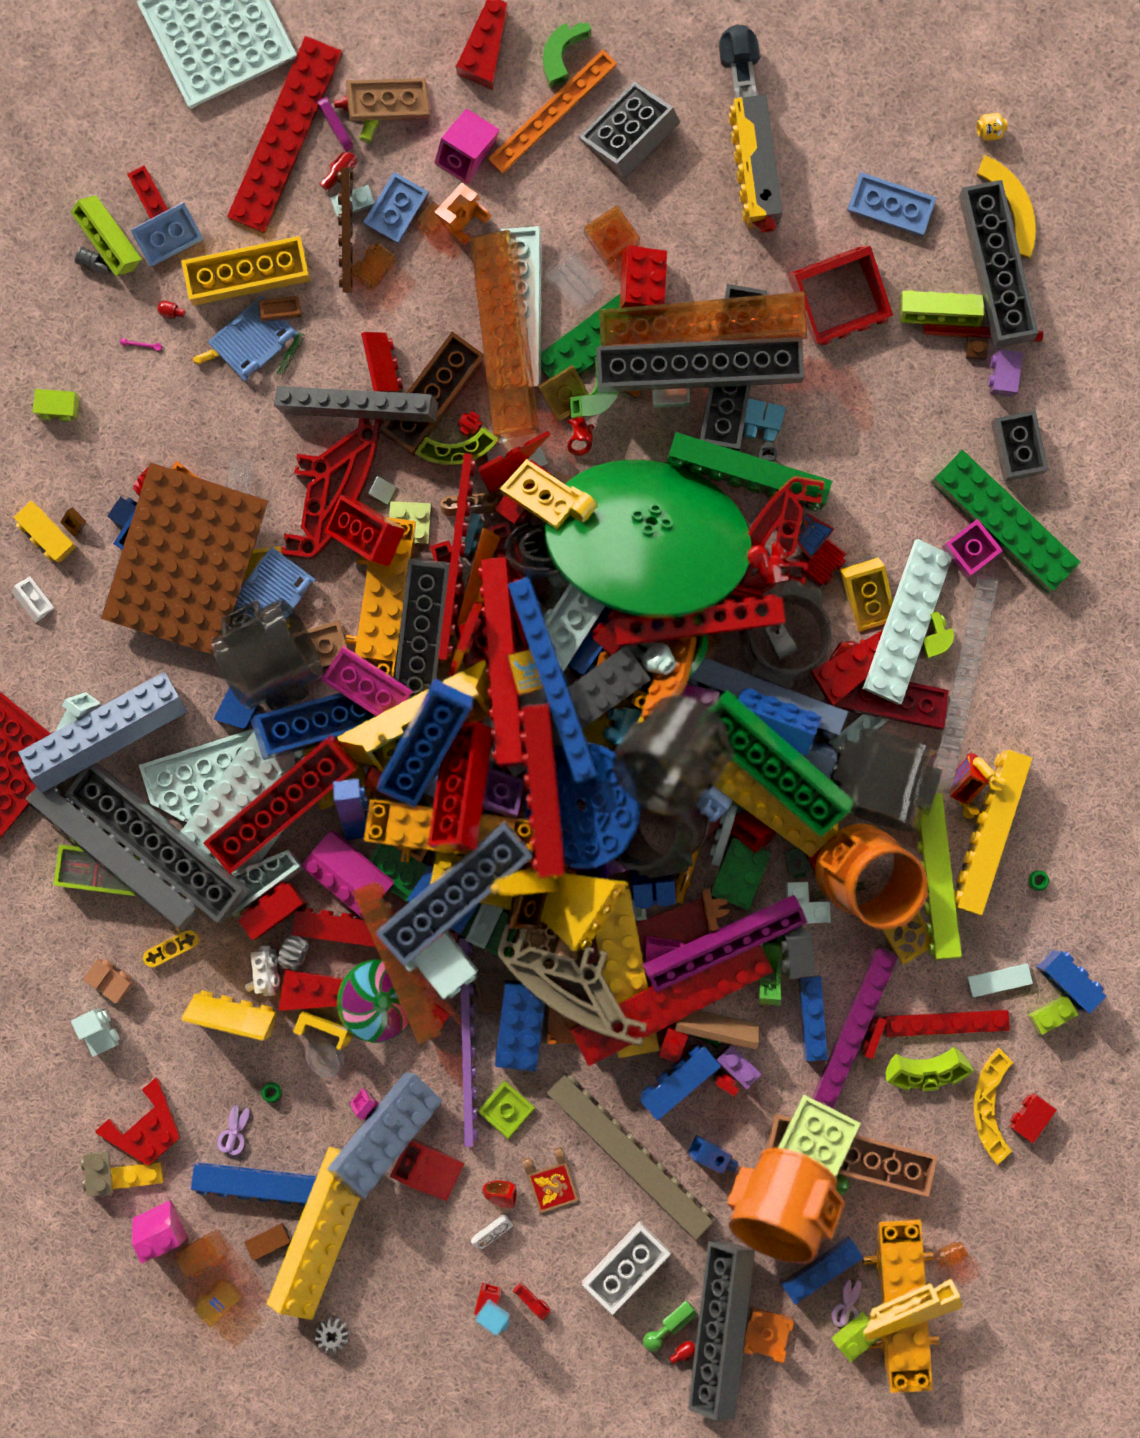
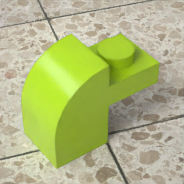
M939 611L930 614V624L934 634L924 637L921 647L925 659L942 654L949 649L954 640L953 628L945 630L946 621L944 616L939 614Z

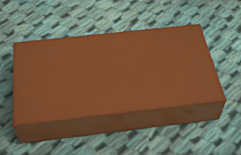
M299 296L258 300L261 322L301 317Z
M283 1223L244 1241L253 1261L291 1242Z

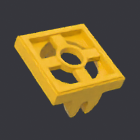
M919 911L913 916L912 921L916 922L920 927L914 930L908 928L907 925L905 928L900 925L903 933L902 938L897 941L894 940L897 927L881 929L886 937V942L891 946L892 952L898 956L902 965L929 950L928 946L931 943V935H927L926 922ZM907 931H913L916 935V939L911 943H908L904 938ZM923 933L925 941L920 947L917 941L919 935ZM906 943L911 945L914 951L905 952L899 947Z

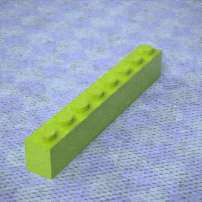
M942 793L917 795L915 801H912L913 813L917 814V821L914 823L915 833H919L920 840L917 841V852L921 854V864L927 875V893L929 896L924 904V913L929 918V923H926L927 935H931V943L928 946L929 955L933 956V961L959 959L962 956Z

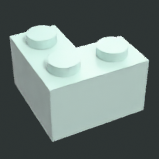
M808 882L785 883L786 898L792 895L796 897L808 923L831 922L830 902H809Z
M103 1008L92 1010L71 1020L79 1040L85 1039L92 1057L119 1045V1035L116 1029L111 1028L109 1023L111 1021L110 1015Z

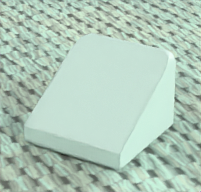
M377 476L369 496L388 505L396 486Z

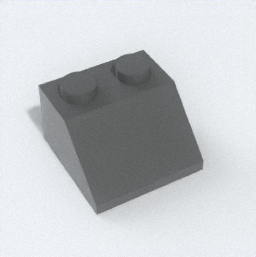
M802 925L782 934L783 941H780V948L782 953H784V960L782 961L783 972L791 979L815 975L813 936Z

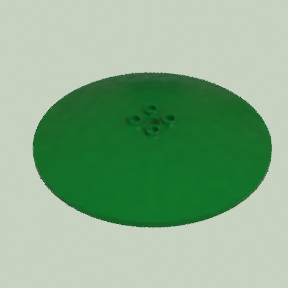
M619 460L589 468L574 476L565 485L569 488L575 487L582 493L591 496L598 505L595 511L585 522H580L569 515L557 530L549 524H545L547 547L552 560L562 575L575 588L594 601L628 614L664 618L688 615L707 609L722 601L733 592L743 579L749 565L747 558L748 551L751 549L750 535H748L749 529L735 503L709 480L690 473L687 469L682 468L681 470L671 467L668 463L651 460ZM648 522H652V523L655 524V526H653V525H651V524H647V523H648Z

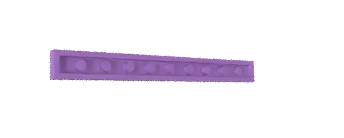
M467 937L459 938L460 947L469 957V954H473V944L466 941ZM465 983L461 985L465 1147H473L474 1141H478V1129L474 1128V1120H477V1108H473V1099H477V1088L473 1087L472 1079L476 1078V1066H472V1058L476 1057L475 1045L471 1044V1037H475V1024H471V1016L475 1015L474 1004H470V995H474V983H469L467 986Z

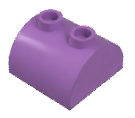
M488 768L482 809L515 819L518 815L525 780Z

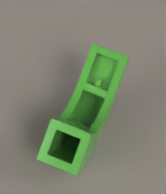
M589 22L584 24L578 23L572 29H569L568 24L565 23L558 27L548 38L543 52V70L549 88L568 81V72L562 61L563 53L570 45L591 36L592 29Z
M597 360L596 386L590 395L570 398L571 418H584L603 413L614 403L619 392L598 393Z
M782 935L761 944L773 972L758 979L759 1004L780 1005L781 963L783 953L780 948V941H783Z

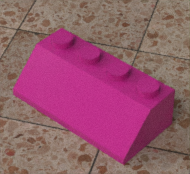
M333 830L314 848L301 866L363 919L376 908L395 883Z

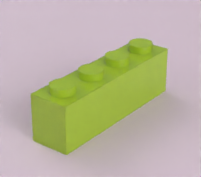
M94 195L79 199L70 213L114 275L119 276L133 272L142 258L99 198Z
M909 290L902 291L899 302V323L980 327L984 316L983 295L956 294L952 292L936 293L933 291L916 292Z

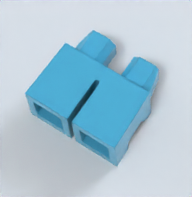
M748 399L744 422V437L755 439L757 429L765 431L763 441L773 443L780 431L786 407L768 403L763 420L766 402Z
M628 707L611 708L608 713V719L615 721L614 728L606 727L604 729L603 738L609 740L610 745L622 747L629 752H639L644 736L640 734L636 723L643 712Z

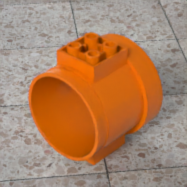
M853 824L838 830L821 848L817 857L815 868L816 881L824 897L842 911L854 914L872 927L890 929L901 925L905 928L912 921L913 916L925 904L929 896L927 893V875L921 862L914 855L901 848L892 836L873 825ZM893 853V872L886 887L872 900L856 905L855 886L861 871L876 857Z
M769 1148L761 1152L755 1169L741 1167L739 1174L736 1176L735 1185L729 1194L727 1202L733 1211L729 1221V1229L742 1243L766 1256L789 1263H810L816 1257L822 1238L832 1240L845 1201L836 1190L837 1179L827 1167L795 1151Z

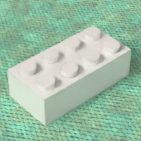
M639 1221L582 1280V1286L613 1315L671 1254L670 1250Z

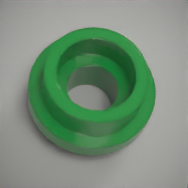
M1041 870L1033 871L1028 878L1029 886L1036 891L1046 889L1049 884L1048 875ZM1038 876L1042 879L1039 885L1035 883V878Z
M269 1082L263 1086L261 1096L266 1102L275 1103L281 1098L282 1089L279 1084ZM269 1089L275 1090L274 1096L268 1094Z

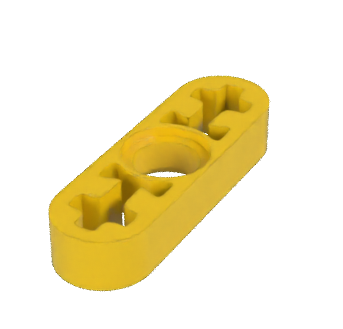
M186 930L148 949L143 954L144 964L148 967H156L196 947L200 941L199 934L194 930ZM187 934L190 936L194 935L193 944L185 943L182 945L184 949L181 950V944L177 941V938L183 941L187 939ZM170 942L177 946V951L173 955L168 954L166 951V946ZM162 951L163 955L155 959V964L153 961H148L149 953L157 954Z

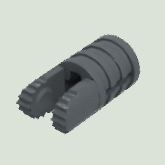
M79 247L75 256V264L106 276L109 275L110 269L106 266L107 263L99 253Z
M770 442L765 443L757 457L775 462L777 458L775 445Z

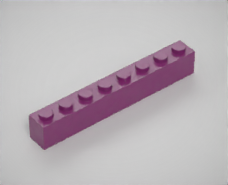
M792 895L646 962L643 966L655 992H658L808 922L796 897Z
M876 947L811 1097L813 1100L832 1109L834 1108L898 959L897 955Z

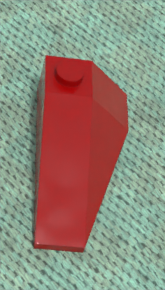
M549 430L527 441L523 447L519 446L506 453L505 457L500 455L477 468V473L489 493L494 492V494L501 492L500 488L550 437Z

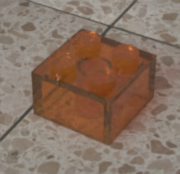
M618 205L584 227L585 237L606 267L622 257L628 245L638 246L640 244V236Z
M215 1229L180 1249L174 1257L185 1278L191 1275L195 1278L202 1274L208 1268V1265L214 1267L226 1258L225 1254L229 1249L218 1229Z

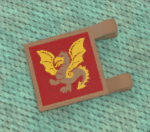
M561 1147L554 1149L558 1164L534 1171L531 1158L523 1159V1165L539 1213L579 1201Z

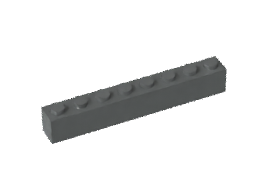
M277 386L274 406L282 414L435 423L438 402L431 394Z

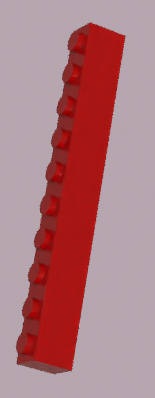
M506 557L481 560L482 567H479L478 571L480 579H483L480 595L481 599H484L485 607H482V617L486 619V627H483L484 639H487L488 647H485L486 660H489V668H486L487 679L491 681V688H488V697L490 701L492 700L493 706L490 709V719L494 721L491 737L496 745V750H493V760L501 768L524 765L523 754L525 753L521 739L523 726L520 724L519 717L521 701L520 695H515L505 660V655L517 652L512 594L508 585L511 583L510 565Z

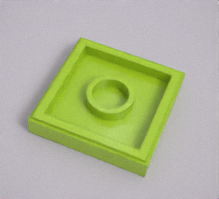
M504 1080L477 1112L509 1139L535 1109V1106Z

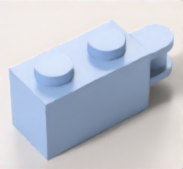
M706 782L703 786L704 789L698 795L700 800L696 806L701 810L700 813L702 815L705 814L709 817L710 822H716L728 810L732 799L709 782Z

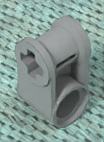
M784 625L777 626L778 630L776 633L770 632L772 626L764 627V635L779 661L797 651V647Z

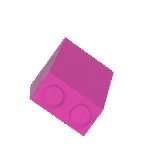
M466 108L441 137L434 164L464 183L469 184L496 143L500 129Z
M171 1200L133 1217L132 1246L141 1264L180 1246L188 1238Z

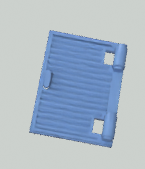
M262 295L208 341L210 346L244 381L250 377L249 375L254 370H259L284 348L288 340L294 339L298 334L285 319L261 322L258 300H265ZM284 329L286 332L281 337H278L277 334ZM249 361L250 364L246 366L244 369H242L241 366L245 362Z
M271 547L243 583L235 611L271 638L278 626L285 621L305 595V591L315 582V579L275 548ZM301 577L304 581L297 588L294 584ZM270 616L274 619L270 625L266 626L264 623Z

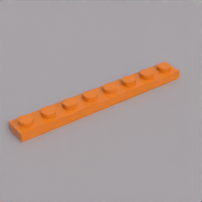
M604 49L600 51L488 158V161L501 174L505 173L617 66V63Z

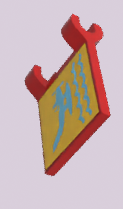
M531 649L505 655L516 696L544 689Z

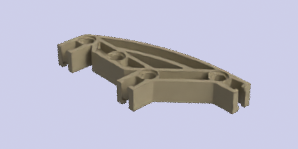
M506 924L498 950L499 957L518 980L535 996L561 1015L581 1026L602 1035L642 1046L643 1038L640 1037L637 1040L626 1034L629 1026L641 1028L642 1032H646L647 1025L624 1017L602 977L608 955L607 952L600 951L599 956L601 958L598 966L594 967L588 965L590 953H593L594 948L586 946L581 966L578 968L574 959L533 947L523 950L528 934L526 929H520V937L517 944L509 942L510 932L514 928H510ZM507 948L515 949L513 957H505L504 953ZM553 959L555 966L550 970L544 967L545 961ZM589 970L595 972V978L591 981L584 979V974ZM546 976L583 985L593 1006L572 996ZM617 1022L624 1024V1030L621 1033L613 1032V1025Z

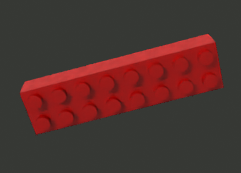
M549 703L525 705L523 710L519 711L520 724H524L525 731L521 733L522 745H526L527 750L523 754L524 767L528 766L529 772L525 775L526 788L530 787L527 805L528 809H532V815L529 817L530 830H534V836L531 838L532 851H536V857L533 860V870L538 872V877L560 876L565 873V859L551 708Z
M331 734L210 835L203 844L228 873L231 874L334 788L333 782L343 781L359 765Z

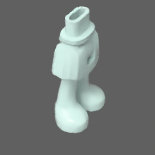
M642 626L637 627L634 634L640 633ZM655 642L639 644L648 650L646 653L637 644L627 646L634 657L642 662L643 669L647 672L668 674L676 666L674 657L666 644Z

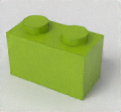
M35 389L33 414L39 417V420L51 421V418H59L61 422H71V419L77 420L79 395L76 392Z
M1063 995L1027 1016L1036 1032L1043 1035L1078 1016V1013L1069 997Z
M863 1311L832 1337L836 1346L850 1363L881 1338L867 1341L864 1329L867 1328L870 1319Z

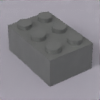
M1036 410L999 417L992 421L991 425L1004 482L1041 475L1048 470Z

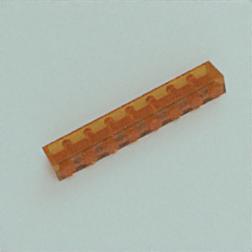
M376 880L352 890L418 1045L442 1035L440 1029L443 1028L439 1016L435 1018L432 1012L435 1009L431 997L426 998L424 993L427 990L422 978L418 980L415 973L419 971L418 967L408 971L406 965L404 966L376 935L378 929L392 918L391 914H394L390 903H385L383 895L386 893L382 884H377Z

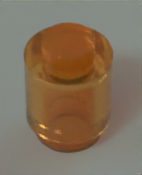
M954 1241L938 1249V1255L935 1256L940 1267L945 1266L946 1269H949L965 1261L964 1258L968 1257V1254L961 1241L957 1243Z

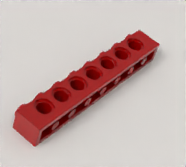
M777 595L764 596V600L757 601L755 597L743 599L742 603H735V600L724 601L722 605H713L702 611L677 617H630V614L619 615L618 619H614L617 647L785 624L782 597L777 598ZM758 607H765L768 613L765 617H760L756 614ZM739 609L744 610L747 614V617L743 620H739L735 616V612ZM717 612H722L726 616V620L719 623L715 621L714 615ZM694 616H703L705 619L704 624L696 625L693 622ZM681 618L684 621V625L681 628H675L672 625L673 619ZM653 621H661L663 628L659 631L653 630L651 628ZM634 623L642 626V631L638 634H634L630 630L631 625Z

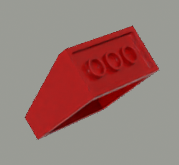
M861 245L787 273L815 344H820L821 346L830 344L833 338L838 336L839 339L846 338L851 335V331L858 330V332L867 330L870 328V324L875 322L877 325L889 321L888 317L893 316L871 246ZM858 259L878 310L818 332L801 281Z

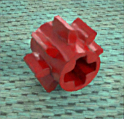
M473 411L470 414L464 412L457 426L461 427L460 433L469 437L470 433L475 436L482 426V422L479 421L480 415Z

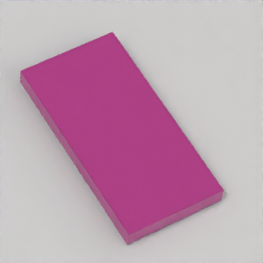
M345 646L341 648L321 681L376 717L407 701L413 692Z

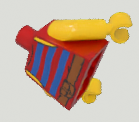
M973 753L967 754L966 759L956 768L950 797L957 800L960 806L964 807L963 816L965 818H975V815H979L978 807L970 806L969 803L985 788L989 780L992 790H1002L1000 785H1007L1004 778L995 777V772L984 759Z

